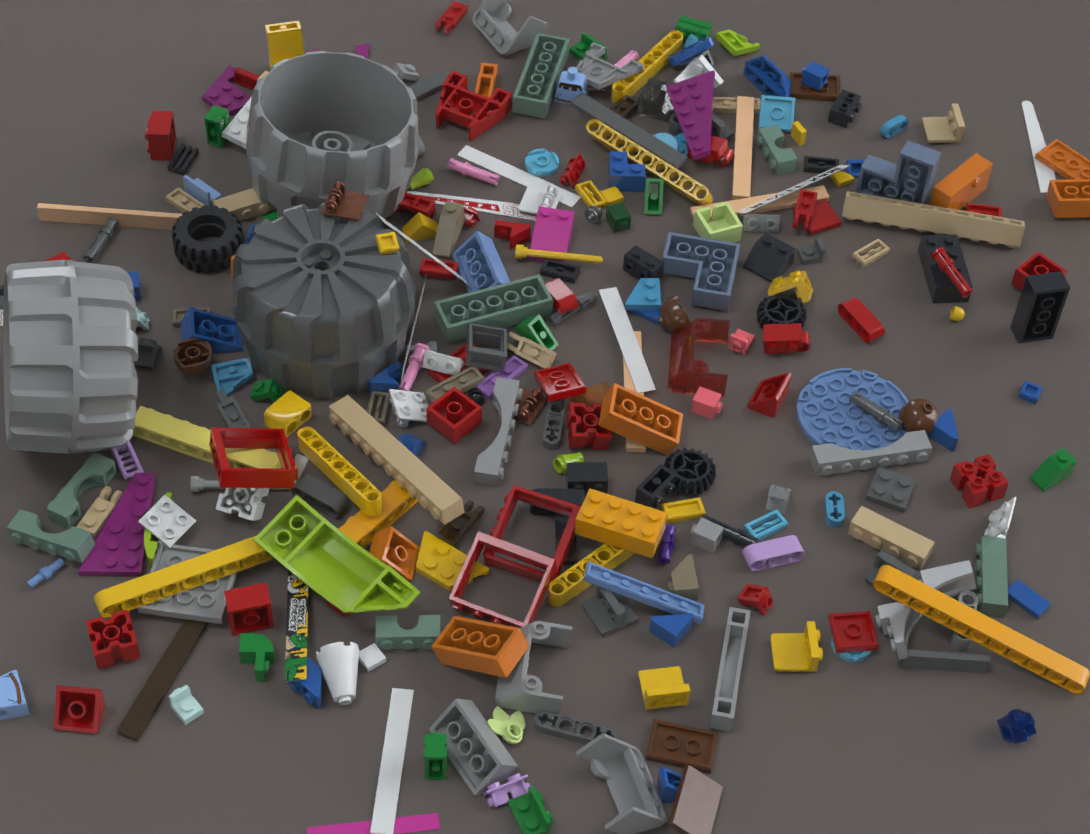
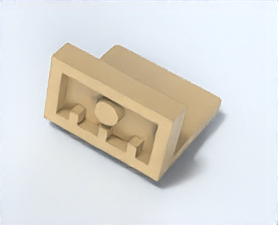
M951 104L947 117H922L921 121L928 143L962 142L965 124L958 104Z

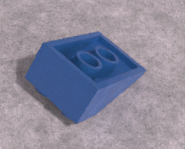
M192 307L188 309L181 321L182 341L188 338H199L200 341L204 343L206 341L210 344L212 353L243 351L235 319Z

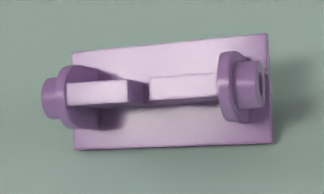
M520 773L507 778L508 782L500 785V782H496L487 786L488 791L484 792L483 796L489 795L490 798L487 799L489 807L494 806L496 808L507 803L509 800L507 793L509 792L512 798L528 793L530 784L529 782H524L528 775L521 777Z

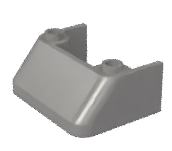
M484 0L473 15V23L502 55L508 56L532 47L537 33L542 34L548 26L547 22L529 16L517 33L507 22L511 14V6L507 3L509 0Z
M535 621L520 627L529 647L507 678L498 676L495 702L504 709L533 714L544 710L559 714L563 696L542 692L541 680L536 676L526 674L531 642L567 648L572 626Z
M602 733L576 751L578 757L590 761L591 771L596 777L606 780L619 812L612 821L604 825L606 830L617 834H637L660 827L668 822V815L644 757L638 748Z

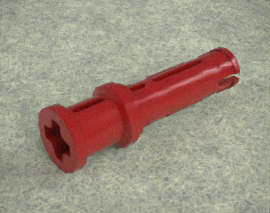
M944 247L936 249L930 258L936 261L941 272L947 274L962 297H968L973 292V289L970 288L955 268L954 260L948 257Z

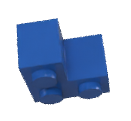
M610 151L608 164L609 188L616 186L619 191L644 192L645 164H627V152Z

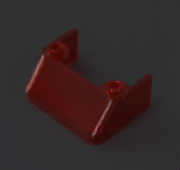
M697 318L672 334L668 372V388L670 391L695 395L699 387H703L721 394V397H725L728 374L708 373L709 367L706 362L694 360L695 341L727 343L730 320Z

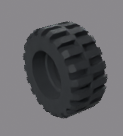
M204 205L201 208H192L191 211L184 212L183 216L176 220L172 228L175 256L182 265L184 264V267L189 270L193 269L194 272L198 273L200 271L207 274L213 271L217 273L221 269H228L229 265H231V257L236 254L237 248L244 244L242 225L239 218L223 207L219 208L214 205L208 207ZM204 237H218V238H219V239H217V240L210 241V242H200V241H197V240H199V239H201V238H204Z

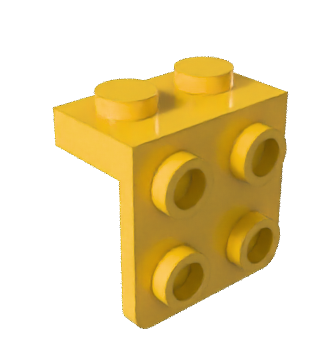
M815 621L806 622L804 633L771 634L770 642L775 671H817L819 661L823 659V650L818 646L820 630H816Z

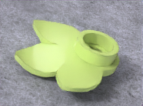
M496 706L492 714L493 719L487 721L490 729L495 734L502 736L506 742L518 744L522 740L523 729L526 726L521 711H516L509 716L499 706Z

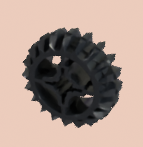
M778 293L776 296L764 297L756 312V319L760 328H763L766 324L801 323L803 330L807 319L806 308H804L803 303H799V299H793L792 296L787 297L785 294L780 296Z
M684 447L683 451L677 449L675 453L671 452L669 457L665 459L664 466L677 474L676 490L678 494L683 492L687 496L688 493H691L693 497L696 493L702 495L704 491H708L710 486L714 484L716 466L713 464V458H708V453L702 454L701 449L694 451L693 447L691 450H687Z

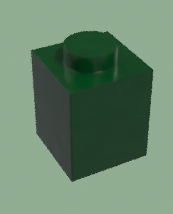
M623 202L606 206L605 219L613 233L630 229L631 215Z

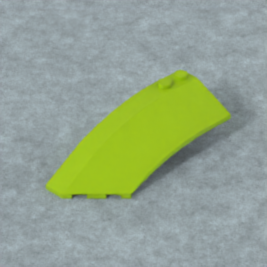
M298 495L253 539L292 574L344 613L406 609L420 594L419 590L394 569L351 540Z

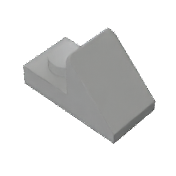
M772 484L769 488L766 509L770 511L777 509L780 513L784 514L791 489Z

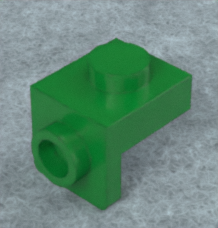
M270 378L255 382L249 397L254 402L270 398L274 403L282 397L283 390L274 379Z

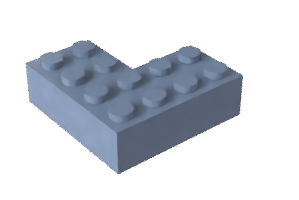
M908 140L900 152L897 165L868 155L860 169L856 193L928 205L941 152Z
M668 232L662 259L664 262L663 273L695 278L691 305L728 311L740 244Z

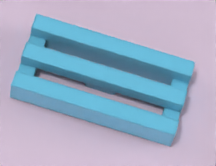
M776 509L745 524L743 530L747 531L749 535L759 538V541L788 528V522ZM763 524V526L758 527V528H756V529L753 530V528H755V527H757V526Z

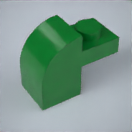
M240 634V663L255 664L256 682H265V674H269L270 664H275L274 649L271 641L260 634Z

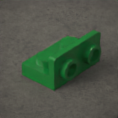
M583 32L581 34V41L569 48V54L581 61L585 58V53L587 50H590V45L594 42L605 47V53L599 59L606 61L607 47Z
M533 785L528 787V793L508 800L507 805L521 834H549L553 818L550 811L545 810L543 797L539 791L536 792Z

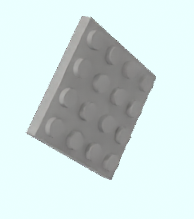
M160 543L150 573L214 550L175 544L169 548L164 543ZM238 572L138 607V613L222 624L227 609L224 591L234 587Z

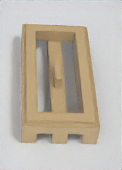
M876 239L853 252L851 258L853 260L857 259L856 262L858 264L861 263V267L865 268L888 255L891 249L880 239Z

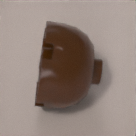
M673 295L663 301L659 309L660 316L657 318L661 327H666L673 333H682L692 327L684 307L678 303L680 299L677 295Z
M199 338L185 339L178 343V347L173 351L174 362L177 368L188 376L204 374L209 370L213 361L212 347L208 342L200 341Z
M921 398L907 402L899 410L898 419L902 420L907 428L906 432L925 430L927 435L933 431L934 424L939 418L935 406Z

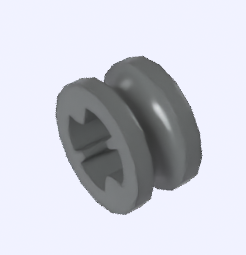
M591 205L585 211V217L591 223H597L603 216L601 209L596 205Z

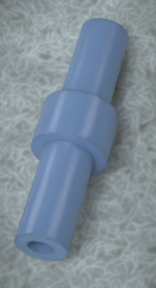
M59 558L48 567L44 566L38 570V574L26 582L27 586L31 589L41 581L48 580L53 576L52 573L65 565L64 561Z

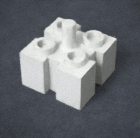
M226 488L225 493L219 494L216 509L229 514L239 512V517L251 521L262 519L266 503H262L261 500L262 497L268 496L270 488Z

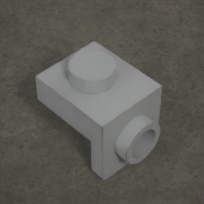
M396 63L393 71L398 73L401 81L403 79L417 81L419 78L415 67L410 64Z

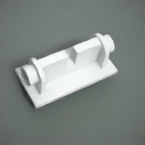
M429 350L424 352L423 368L453 376L460 373V368H463L464 361L461 358Z

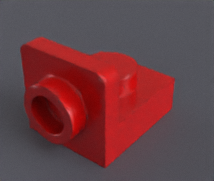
M746 584L737 598L739 604L758 607L761 615H766L773 605L771 593L768 587Z

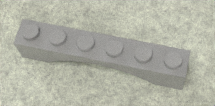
M496 378L493 390V405L499 413L501 427L493 443L477 457L474 469V483L498 487L499 479H503L505 468L502 465L507 463L508 451H506V448L511 446L512 436L510 431H514L516 420L513 418L514 415H518L519 410L517 400L522 398L523 389L519 388L520 380Z
M925 430L906 432L895 443L875 450H852L832 443L813 445L809 458L815 475L827 476L835 473H848L856 470L924 462L929 460L932 446Z
M729 608L709 727L711 729L727 732L732 730L750 610Z

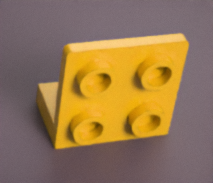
M797 270L790 273L788 277L783 278L781 276L773 279L767 292L768 296H772L797 287L795 292L798 299L801 298L802 302L806 303L811 299L813 288L806 271L800 272Z
M680 666L638 671L646 710L688 705L690 687L689 684H684Z

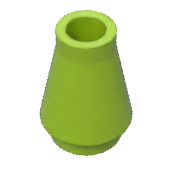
M422 168L412 177L409 187L411 190L431 184L434 176L429 168Z
M580 452L558 455L553 460V465L558 473L566 474L567 463L584 462V457Z

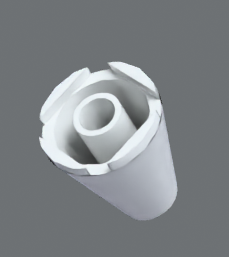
M344 642L330 643L322 646L320 653L316 651V658L332 698L339 705H348L356 697L359 647L353 642H350V646H344Z

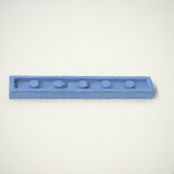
M588 562L585 567L583 581L674 615L693 613V622L698 624L703 620L705 605L591 562Z

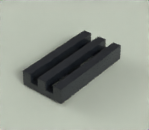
M182 144L168 164V171L184 175L198 155V148L192 149V146L186 147L185 144Z
M804 156L803 172L821 174L839 166V159Z
M547 258L540 269V275L554 279L559 278L561 281L575 284L580 273V267Z

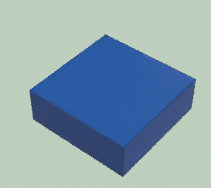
M1025 381L1018 398L1036 404L1043 387Z

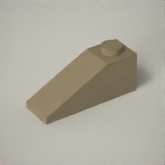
M445 202L439 219L432 252L433 256L450 259L466 219L463 204Z

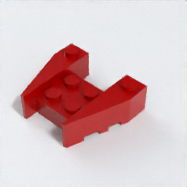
M452 70L443 83V90L436 110V128L439 129L445 120L452 121L467 127L469 141H472L507 116L512 109V93L498 87L490 98L468 90L467 76Z

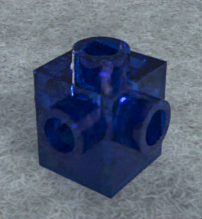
M1013 709L1008 712V715L997 720L1003 740L1011 743L1025 742L1029 740L1030 736L1037 733L1034 726L1035 720L1031 713L1021 711L1020 709Z

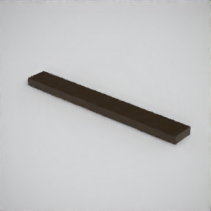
M184 620L118 727L117 735L138 742L210 622Z

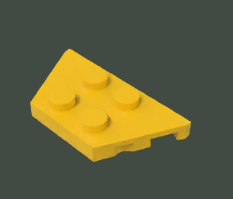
M425 530L416 564V572L450 592L456 583L467 555ZM477 561L468 583L473 582V578L482 574L484 577L487 576L490 568Z

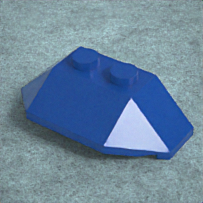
M766 55L745 62L743 75L764 95L789 97L791 82L786 74Z

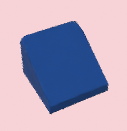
M847 160L845 165L850 166L846 167V173L853 177H859L864 160Z

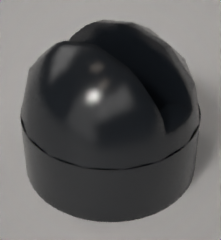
M474 390L469 394L471 400L479 406L483 405L484 396L482 392Z

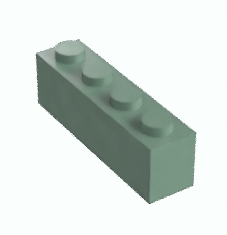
M981 536L979 544L976 543L974 550L975 556H978V560L975 562V572H978V577L975 580L976 589H978L976 594L978 597L977 606H979V612L984 615L1004 617L1008 608L1006 538Z

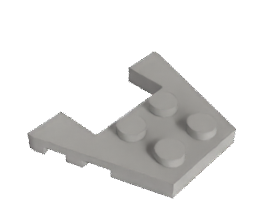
M594 42L590 45V50H587L585 53V58L576 67L579 74L586 76L587 84L597 89H602L644 70L643 64L633 59L621 68L599 59L605 53V47Z

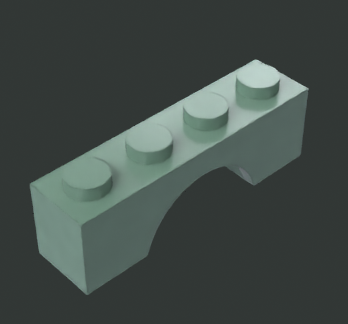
M96 452L87 458L78 472L72 475L67 485L61 488L56 498L49 502L46 508L49 521L66 529L74 526L82 516L79 503L77 502L79 496L90 488L106 487L117 474L115 461Z
M21 509L7 526L10 538L15 543H22L36 550L47 551L51 555H59L69 561L82 563L95 545L90 531L74 526L61 533L50 534L43 532L38 515Z

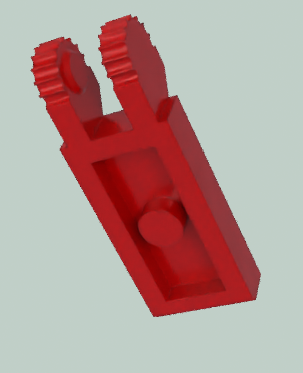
M453 1L435 23L434 30L440 31L445 26L443 32L444 34H449L468 12V6Z
M800 189L792 228L798 226V219H804L803 230H808L818 192Z

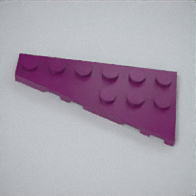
M714 70L666 86L668 96L693 160L709 156L711 153Z
M156 473L134 474L96 539L94 547L79 568V576H142L146 553L144 546L145 527L138 521L153 506Z

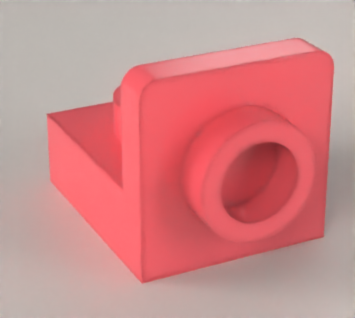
M737 329L735 334L732 333L729 337L728 348L745 355L754 342L755 335Z

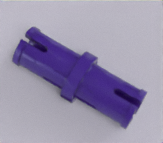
M666 525L658 544L659 555L657 562L662 565L670 563L671 551L675 546L674 535L676 528L673 525Z

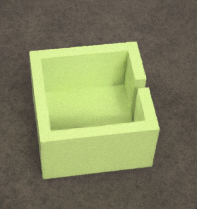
M728 202L713 205L711 221L710 206L695 210L693 226L700 237L731 243L741 241L743 225Z

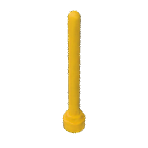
M519 244L516 245L515 259H523L529 256L589 263H602L603 261L601 256L533 250Z

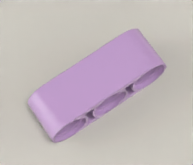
M795 535L751 544L742 551L751 571H760L800 561L805 556L799 539Z

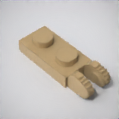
M513 332L509 333L511 338L520 342L517 347L507 343L508 349L544 369L551 367L556 357V352L524 336L521 337Z
M104 487L100 492V496L97 497L76 527L90 531L92 537L96 538L122 497V491L117 490L109 502L107 499L111 495L112 490L111 487Z

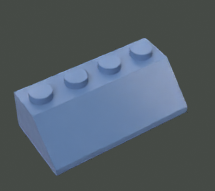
M478 231L452 254L455 262H458L461 276L467 282H464L468 293L510 282L492 239Z

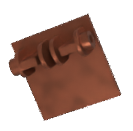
M335 182L321 214L359 221L369 195L346 191L344 182Z
M519 387L523 389L522 398L517 400V404H519L518 415H514L513 419L530 426L548 399L543 397V390L540 387L534 388L532 392Z

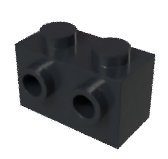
M842 90L830 108L828 122L847 129L848 125L854 122L856 113H859L861 110V96Z
M635 245L624 254L623 270L638 280L640 278H659L660 281L663 278L664 262Z
M607 462L567 463V489H583L587 493L589 489L607 493Z
M660 464L636 487L635 503L654 509L656 507L659 508L663 504L664 499L675 492L677 488V474Z

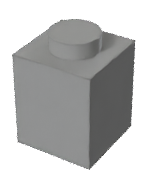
M701 517L698 524L694 523L691 528V544L713 553L722 539L724 527Z

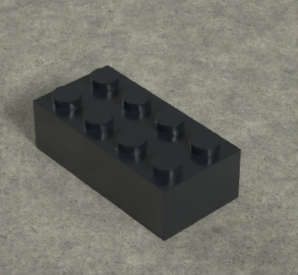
M957 234L921 236L918 254L932 303L969 302L970 295L965 298L962 297L947 274L941 272L936 261L930 258L936 249L944 247L948 257L954 260L955 268L970 288H973Z
M1062 271L1026 276L1010 326L1018 344L1053 339L1070 290V286Z

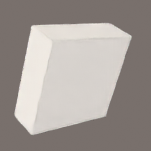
M375 643L359 651V661L368 672L386 662V657Z

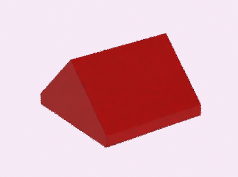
M788 372L761 380L747 407L753 411L775 418L788 394L792 374Z
M57 685L53 729L97 734L105 710L102 690Z

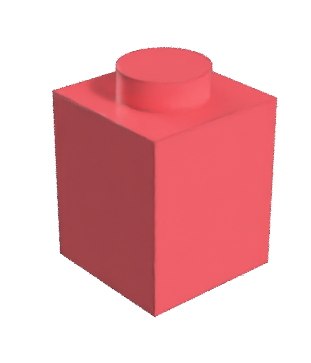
M699 387L692 401L691 412L713 420L715 414H719L722 409L723 403L720 402L721 394Z

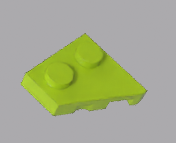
M730 29L717 32L715 36L733 56L758 51L760 48L759 43L751 44L747 42L746 37L738 35Z

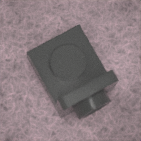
M820 238L815 239L814 245L797 247L796 253L801 265L823 261L826 247L825 244H822Z

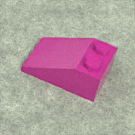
M539 206L530 249L567 253L573 231L574 211ZM529 257L530 260L543 262L546 259L539 257ZM551 259V260H555V261H559V262H563V263H565V261H566V260H559V259Z

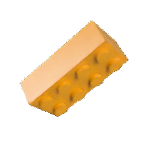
M589 489L576 517L575 534L653 559L666 528L667 513Z

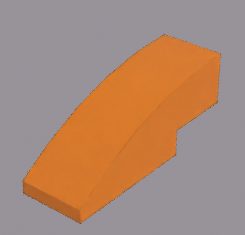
M481 62L475 93L490 98L497 82L498 64Z

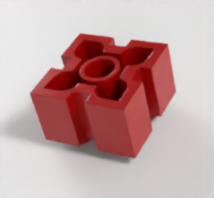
M585 403L569 404L566 414L567 429H569V449H584L585 445H592V449H608L612 438L611 431L598 425L602 404H593L592 408L586 407Z
M989 454L975 458L974 463H970L967 460L954 464L950 481L957 491H963L961 497L969 509L983 505L984 500L987 498L992 502L1005 496L1009 483L1001 471H995L997 465Z
M128 610L111 614V619L103 620V617H98L85 621L98 670L115 665L114 661L118 659L128 662L141 658Z

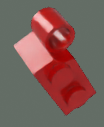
M711 136L710 155L697 160L712 164L716 160L720 166L725 167L734 157V152L728 148L727 139ZM687 145L688 158L693 159L689 147Z
M801 323L766 324L763 326L764 354L806 352L810 349V334L802 331Z

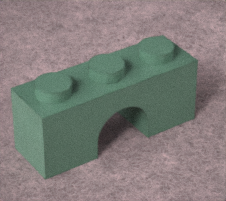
M778 125L760 128L756 137L757 146H760L764 158H767L769 166L773 169L776 176L796 172L798 161L792 148L782 149L784 134Z
M419 615L418 625L410 630L402 629L398 625L397 616H376V645L379 649L411 650L425 648L431 650L432 644L440 635V615Z

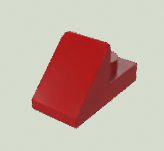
M495 220L494 238L510 240L511 250L517 244L521 245L530 240L531 224Z

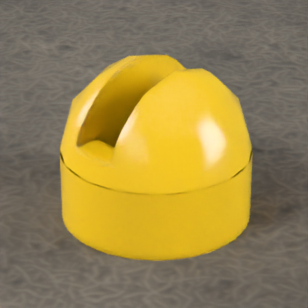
M953 306L950 320H963L965 316L964 310Z

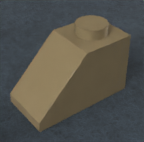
M691 554L687 555L673 570L670 582H667L666 586L667 591L694 601L698 598L699 586Z

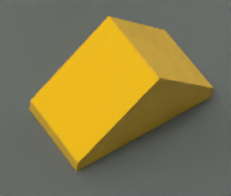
M418 212L402 227V233L413 241L436 238L438 224L436 221ZM404 237L405 242L409 243L410 241Z

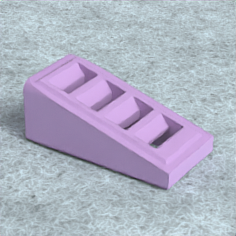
M130 440L120 448L110 449L111 455L124 480L133 478L135 473H144ZM127 450V453H124L122 455L118 454ZM128 456L131 457L127 460L121 461V459L126 458ZM131 462L134 463V464H132V465H129V466H127V467H124L125 464H128V463H131ZM137 468L136 471H133L131 473L127 474L126 472L130 469Z

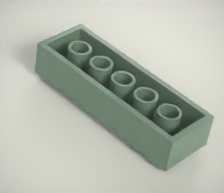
M537 33L513 95V113L546 119L569 55L570 39Z
M540 274L434 302V317L447 343L466 339L470 323L506 328L518 325L529 316L539 314L543 318L553 314V298Z

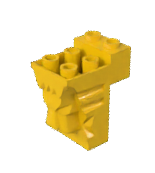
M299 21L265 25L270 71L274 64L283 59L304 55L302 29Z

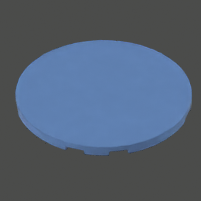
M840 368L823 372L808 382L799 394L796 417L803 434L813 445L832 443L852 450H875L895 443L906 433L905 430L907 428L903 424L899 431L896 432L886 424L879 423L878 419L849 401L851 394L857 391L879 407L888 409L890 414L898 418L899 410L909 401L895 384L878 377L876 373L866 370L862 372L851 370V368Z

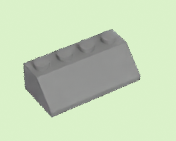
M455 699L429 728L431 733L439 732L447 735V756L474 796L487 791V786L493 783L504 782L518 767L497 735L490 729L487 721L472 700Z

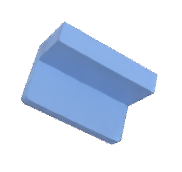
M187 175L183 176L185 192L204 205L212 207L213 200L222 198V194L199 178L193 180Z

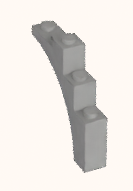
M969 560L920 571L922 579H919V581L949 597L963 591L976 589L974 573ZM899 602L877 606L879 615H875L878 628L882 627L884 635H889L893 652L897 651L899 660L908 658L907 643L914 625L923 615Z

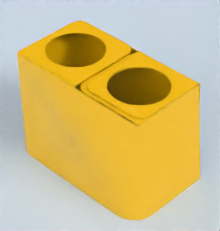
M289 390L265 410L264 425L270 429H283L285 436L288 437L311 418V404Z

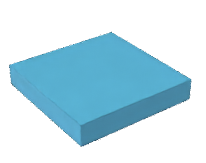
M761 95L758 130L778 125L782 132H791L792 123L794 122L795 98Z

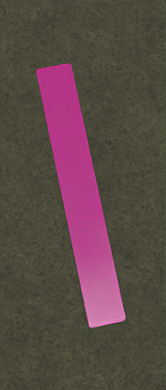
M438 813L395 817L393 834L440 829ZM372 820L307 827V834L376 833H370Z

